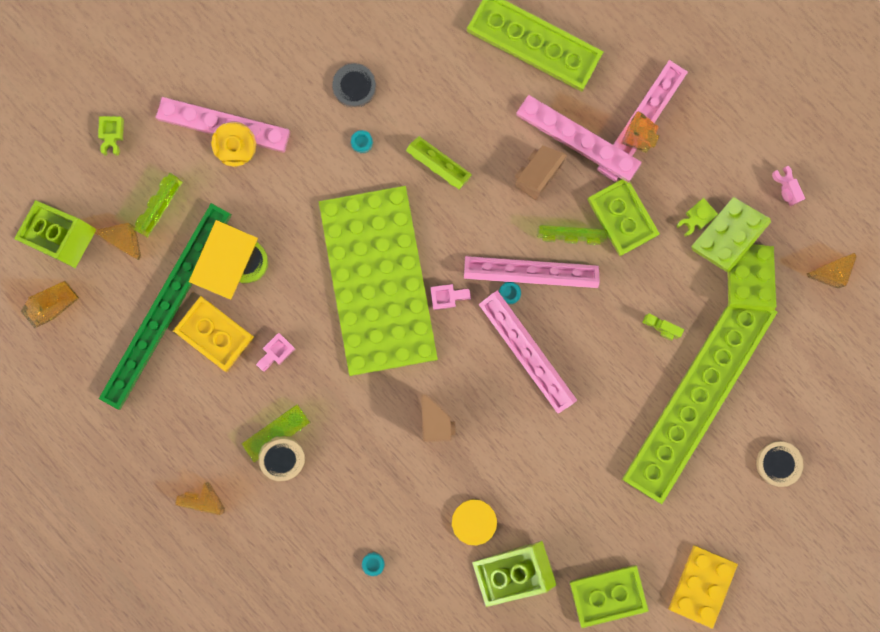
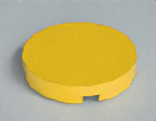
M235 121L224 123L212 135L211 146L213 153L225 165L233 167L244 165L252 159L256 152L257 143L255 136L250 128L243 123Z
M470 499L464 501L456 508L452 515L454 534L467 545L477 546L484 544L492 538L496 531L497 519L495 512L489 504L482 500Z

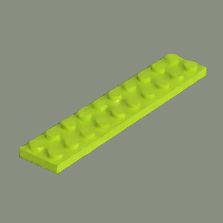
M727 304L623 476V481L656 502L663 504L778 313L777 311L728 307Z

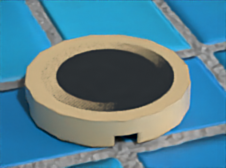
M287 436L271 439V441L262 446L259 453V465L263 474L275 481H287L294 478L302 470L305 463V454L301 445L295 439Z
M782 441L767 444L760 450L756 460L759 475L768 484L777 487H785L795 483L801 476L804 467L803 458L799 450L792 444Z

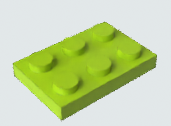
M621 179L588 197L589 204L619 256L660 235L630 182L628 183Z
M733 197L691 246L692 250L729 273L769 226L771 220L769 217Z
M752 244L728 273V307L775 310L774 246Z
M636 565L569 581L581 628L649 612Z

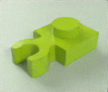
M99 116L98 138L105 140L100 148L103 155H107L109 147H113L114 155H119L120 148L116 142L117 140L123 141L124 119L122 117Z
M703 198L685 213L689 219H682L677 223L676 227L679 228L683 224L687 225L688 231L684 234L687 237L693 233L695 225L699 230L702 229L718 213Z
M649 313L645 315L642 322L656 328L657 331L661 332L660 336L668 340L681 338L685 330Z

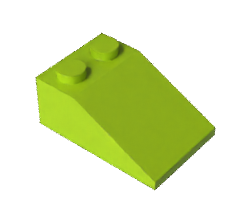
M35 200L14 239L76 268L97 229L79 218Z
M543 541L524 545L472 562L486 607L545 593L557 586Z

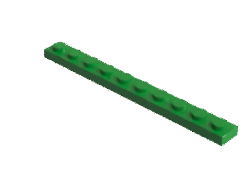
M210 203L101 393L99 400L117 410H121L192 286L189 280L215 221L227 224L232 216L229 212Z

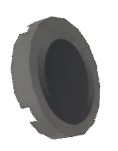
M352 63L344 65L336 72L333 77L332 87L335 97L341 104L351 108L362 107L374 97L376 82L369 68L362 64Z

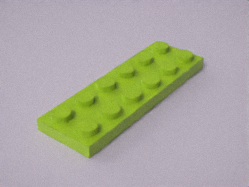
M482 0L467 27L468 33L583 92L604 52L506 0Z

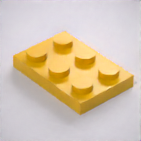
M693 545L668 609L713 629L738 564Z

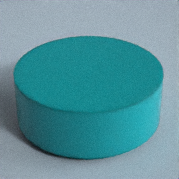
M359 130L352 135L351 145L354 151L363 154L371 150L373 139L369 132Z
M506 282L499 289L500 295L508 305L516 303L521 297V289L514 282Z
M377 552L368 553L362 560V569L369 576H377L384 569V558Z

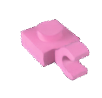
M786 166L783 168L784 177L780 176L778 170L774 171L772 176L776 182L783 184L781 186L782 197L789 203V206H793L805 200V197L797 179H793L791 168Z
M453 284L431 287L433 310L456 307V300L471 299L469 289L454 291Z
M278 333L263 348L267 354L256 365L265 372L274 361L280 365L295 348Z

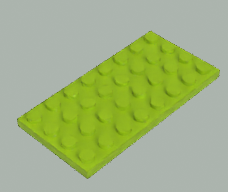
M406 186L319 201L349 376L438 360Z

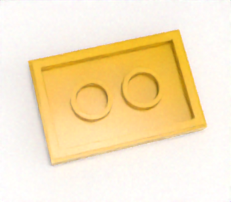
M216 220L189 282L232 300L258 238Z
M202 296L198 298L173 330V332L225 372L230 369L254 338L252 334Z

